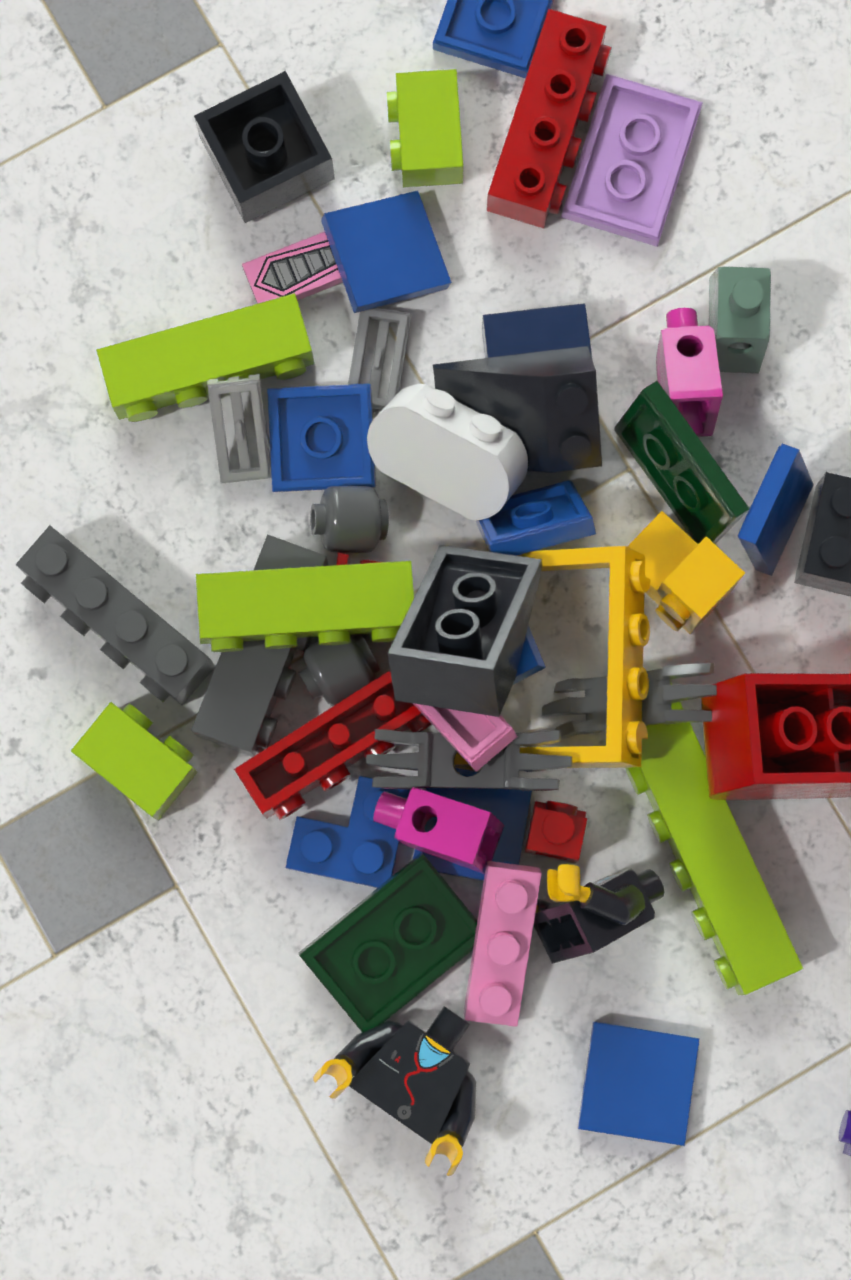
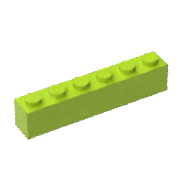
M681 702L671 704L672 710H684ZM690 722L646 726L648 739H642L641 767H628L625 769L635 792L638 795L646 792L654 811L647 814V817L659 843L668 841L676 860L670 862L669 865L680 890L683 892L690 889L698 906V909L691 911L700 935L704 940L712 938L720 954V958L714 960V965L723 985L727 990L735 987L738 995H747L802 970V964L726 800L709 798L706 756Z

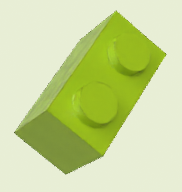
M457 69L396 73V91L387 92L388 122L399 123L400 138L399 140H390L392 171L402 170L403 188L463 184V154Z
M110 702L71 749V752L151 817L159 821L198 773L188 764L194 755L170 735L162 743L147 730L153 722L130 703L122 711Z

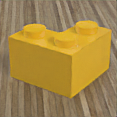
M663 511L627 546L645 555V577L651 579L649 590L645 593L659 605L655 609L657 615L675 631L683 628L691 634L732 592L745 574L708 537H705L697 544Z

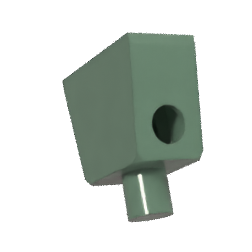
M724 266L718 267L709 278L708 326L714 329L720 372L759 373L770 338L771 271L769 268ZM734 343H748L749 348L734 349L729 347V345Z

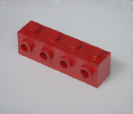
M548 9L488 192V212L543 229L549 212L556 215L559 214L567 189V185L561 184L559 181L564 166L574 168L582 139L574 137L579 120L589 122L597 96L596 92L589 91L594 74L603 77L612 47L604 45L607 26Z
M388 671L239 765L234 770L264 817L268 819L276 814L279 820H282L306 805L302 796L318 786H321L324 792L334 788L351 776L347 769L349 766L364 757L366 758L367 755L387 754L396 747L394 743L375 740V729L401 732L410 729L411 732H422L432 724L413 703L395 700L391 672Z

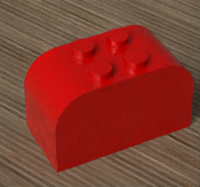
M744 673L712 684L717 685V695L701 698L702 710L712 711V721L703 722L710 799L765 800L851 797V674Z

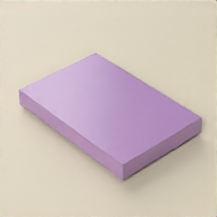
M606 74L561 218L658 247L703 102Z

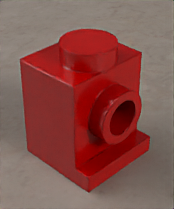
M535 801L524 853L576 864L580 858L588 819L585 818L586 812L577 810L578 807L561 802L547 801L543 803Z

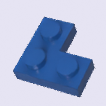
M359 776L348 827L297 816L285 868L378 888L392 877L399 841L395 839L396 829L374 822V811L384 791L408 799L410 789L373 788L372 778Z

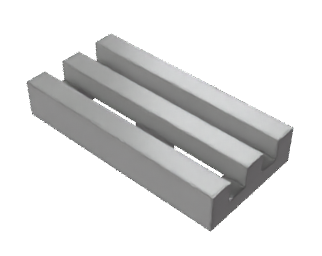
M373 308L361 311L359 314L348 385L360 384L370 319L380 320L369 382L372 388V409L375 413L376 410L381 411L400 392L411 324V313ZM390 322L399 323L387 399L378 398Z
M260 374L249 375V378L239 379L238 376L229 377L227 381H218V379L208 380L207 386L221 484L272 478ZM250 391L260 463V467L251 468L241 396V392ZM230 393L240 465L238 470H230L220 394Z

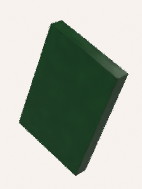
M655 381L644 388L616 424L614 431L691 538L699 544L705 537H708L716 544L750 508L659 382Z
M421 852L299 952V956L360 1031L364 1032L383 1024L471 952L474 947L478 920Z

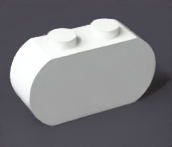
M426 384L411 385L402 389L373 419L368 429V450L380 472L469 520H482L498 513L521 485L527 474V452L516 432L501 425L494 417L480 414L456 401L449 393L433 389Z

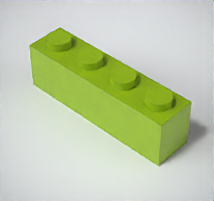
M295 293L96 349L112 408L119 420L128 418L129 422L150 419L158 414L157 409L177 404L179 408H188L205 402L208 399L207 395H209L207 383L210 379L227 381L229 377L239 376V379L249 378V375L260 374V380L275 375L278 380H286L302 375L306 372L307 366L315 364Z
M411 561L196 574L200 644H211V652L244 650V641L265 640L266 649L292 648L297 646V638L318 637L319 645H341L351 643L350 635L369 633L372 634V642L394 641L414 599Z

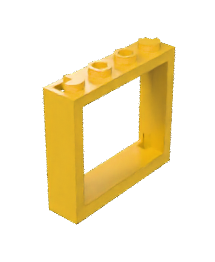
M627 546L543 550L517 555L542 559V571L610 568L606 746L520 747V753L572 756V767L567 768L641 767L642 739H648L647 728L642 721V700L646 699L649 690L648 674L643 667V647L648 644L650 637L649 621L644 614V592L649 590L651 579L645 577V555ZM457 752L454 759L455 767L474 770Z

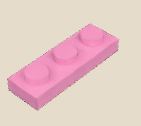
M493 861L486 862L463 1012L464 1019L467 1021L518 1026L542 874L539 867Z

